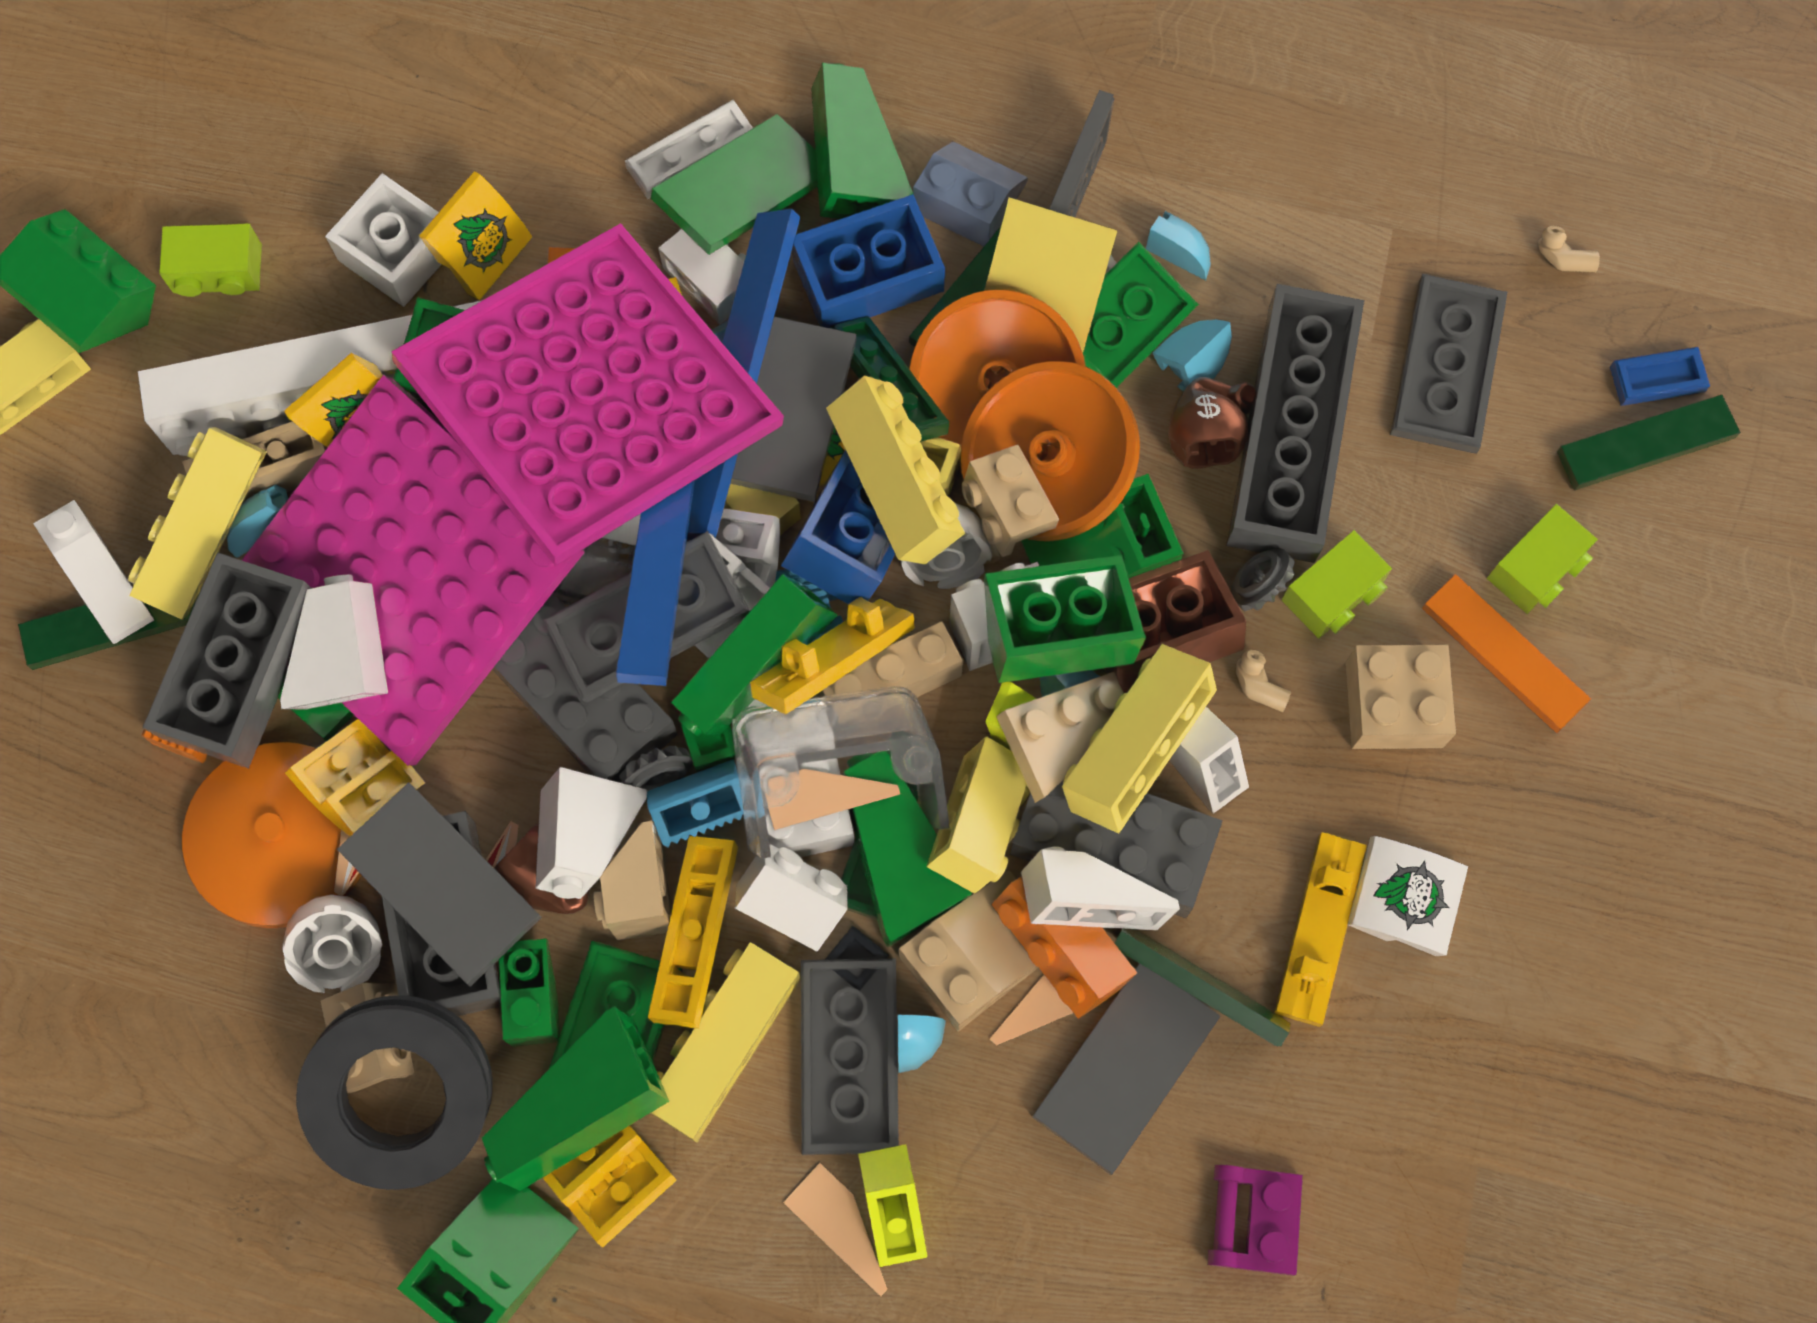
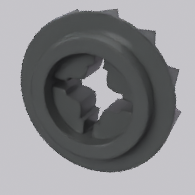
M1273 548L1261 552L1249 559L1238 571L1231 587V593L1243 611L1252 608L1258 611L1267 601L1274 602L1275 596L1279 592L1286 590L1285 583L1294 576L1292 568L1295 561L1284 549Z
M668 746L662 750L656 748L651 753L641 754L638 760L629 762L626 765V769L619 775V778L623 784L649 791L684 778L692 767L693 760L687 748H677L676 746Z

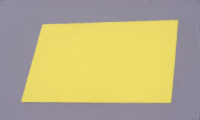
M1009 197L984 291H1016L1046 303L1068 323L1083 353L1117 230Z

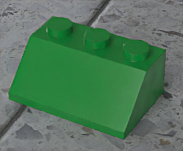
M66 209L29 221L0 255V286L78 353L149 324L156 285Z
M1122 555L986 573L984 576L988 644L998 683L1135 663L1146 637Z

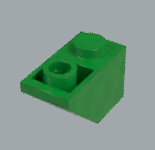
M548 939L517 941L499 959L503 1040L512 1047L556 1043L560 1037L558 994Z

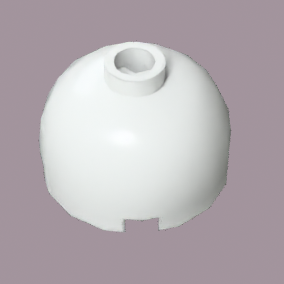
M955 503L959 511L958 520L965 532L962 537L926 564L901 560L905 575L914 583L924 586V580L939 581L937 584L938 589H949L977 579L985 572L984 563L987 560L991 561L992 558L991 546L983 533L982 520L968 507Z
M327 895L314 898L299 907L288 921L282 945L286 970L298 984L313 992L325 993V988L335 989L341 987L342 992L364 983L377 969L381 958L382 940L375 917L365 905L350 897Z

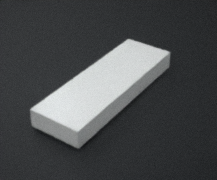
M731 100L626 159V168L647 199H650L652 188L753 129V127L734 100Z

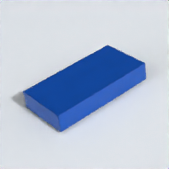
M1699 347L1614 360L1610 365V371L1621 406L1704 393L1710 387Z

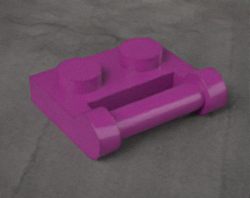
M1215 1165L1214 1180L1218 1181L1214 1247L1213 1250H1208L1207 1265L1291 1276L1297 1275L1303 1175L1231 1165ZM1238 1184L1250 1185L1245 1254L1233 1252Z

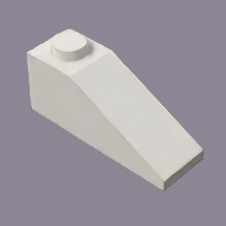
M75 500L33 523L53 556L113 644L154 621L144 603L129 596L133 586Z
M1061 847L1041 849L1021 871L1031 924L1158 930L1180 909L1178 900L1085 852L1065 851Z

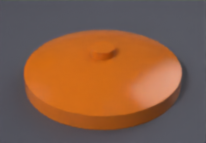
M988 290L962 297L939 312L921 334L915 346L909 369L950 422L948 434L939 438L960 444L961 447L964 431L973 410L986 392L1005 376L1025 366L1047 361L1071 362L1085 367L1086 365L1080 344L1074 332L1053 308L1041 300L1021 292Z
M1047 361L1035 363L1005 376L988 390L978 402L964 431L961 446V468L963 478H965L970 461L1019 445L1059 518L1056 528L1027 539L1036 541L1063 540L1077 536L1095 527L1106 519L1122 502L1134 480L1140 454L1138 426L1134 414L1123 395L1109 380L1098 372L1071 362Z
M291 742L258 745L249 769L224 761L202 782L189 804L182 831V852L187 872L198 892L208 903L228 917L243 924L261 928H285L299 907L317 897L338 895L334 892L339 855L337 849L340 846L341 829L322 814L285 774L290 767L316 749L314 747ZM360 873L343 896H347L362 876Z

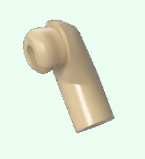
M1550 226L1543 231L1542 238L1538 240L1539 251L1557 270L1597 272L1600 261L1598 251L1572 250L1565 243L1566 234L1561 227Z
M1256 650L1244 652L1236 663V675L1244 695L1253 701L1284 712L1291 691L1268 682L1264 669L1266 659L1261 652Z

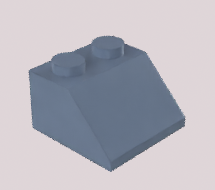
M951 142L933 153L913 186V193L924 218L985 246L1002 225L1009 197L1013 199L1019 197L1028 181V177L956 142Z

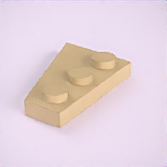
M1114 672L1012 707L996 716L1035 803L1045 798L1064 780L1068 769L1072 765L1078 764L1088 750L1090 740L1095 731L1103 728L1112 716L1117 700L1124 694Z

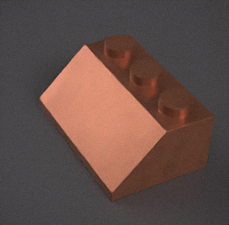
M1209 550L1129 578L1146 638L1134 664L1104 669L1107 674L1115 673L1123 692L1127 693L1138 679L1143 663L1149 658L1152 659L1162 644L1206 662H1212L1244 650L1247 621Z

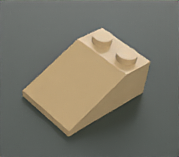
M1010 870L1005 872L997 882H990L937 918L899 948L900 960L958 1032L1039 968L1031 961L1027 951L1011 930L1002 923L999 914L991 905L1007 886L1016 880Z

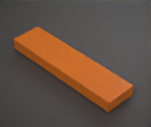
M1455 574L1422 607L1428 615L1554 732L1558 733L1591 700L1583 690L1458 575Z

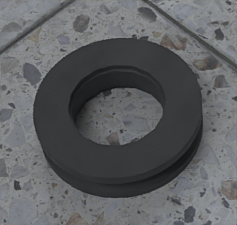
M385 996L370 999L351 1007L335 1018L320 1035L305 1059L300 1071L296 1092V1105L300 1125L308 1143L320 1159L335 1172L353 1182L386 1190H401L425 1185L439 1179L457 1167L477 1142L492 1100L493 1080L491 1066L486 1051L477 1035L469 1025L447 1008L429 1000L411 996ZM398 1048L415 1052L434 1066L443 1081L446 1098L443 1112L433 1125L415 1134L396 1136L376 1131L359 1119L348 1100L346 1083L349 1071L358 1059L374 1050Z

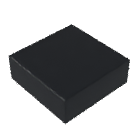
M852 926L825 960L888 959L889 955L857 928ZM847 969L833 971L860 991L877 969H865L858 978Z

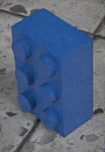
M913 194L796 234L792 247L793 262L820 327L830 328L832 325L867 316L873 317L944 292L945 266Z
M845 449L781 566L841 601L850 604L859 597L869 601L882 582L895 552Z

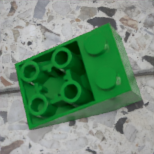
M1149 474L1134 478L1127 494L1117 508L1106 519L1090 530L1063 540L1036 541L1024 539L1021 541L1030 565L1038 562L1039 566L1122 555L1128 579L1179 561L1184 554Z
M492 1179L430 1245L397 1289L438 1323H507L580 1228L530 1188L526 1187L519 1191Z

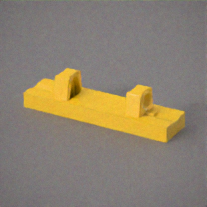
M862 597L857 598L848 604L847 620L815 641L806 645L798 641V639H793L782 646V662L750 682L752 698L785 715L914 630V613L903 608H896L883 599H878L871 603Z
M1321 832L1318 836L1274 1013L1317 1027L1323 1025L1367 845ZM1326 885L1336 886L1342 889L1343 895L1324 891L1320 888Z
M689 836L648 1018L653 1023L699 1029L738 852V845L734 840ZM677 968L696 970L695 977L687 976Z

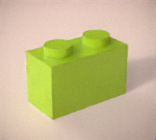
M250 224L162 227L159 274L173 294L177 293L187 297L198 296L203 292L240 295L245 291H260L262 244Z
M1556 503L1496 565L1486 579L1526 614L1538 603L1547 608L1564 590V587L1558 582L1567 573L1575 578L1593 559L1587 552L1598 539Z
M1353 530L1289 585L1281 601L1318 639L1330 629L1337 634L1356 616L1352 610L1363 601L1369 606L1386 591L1388 587L1383 582L1392 568Z

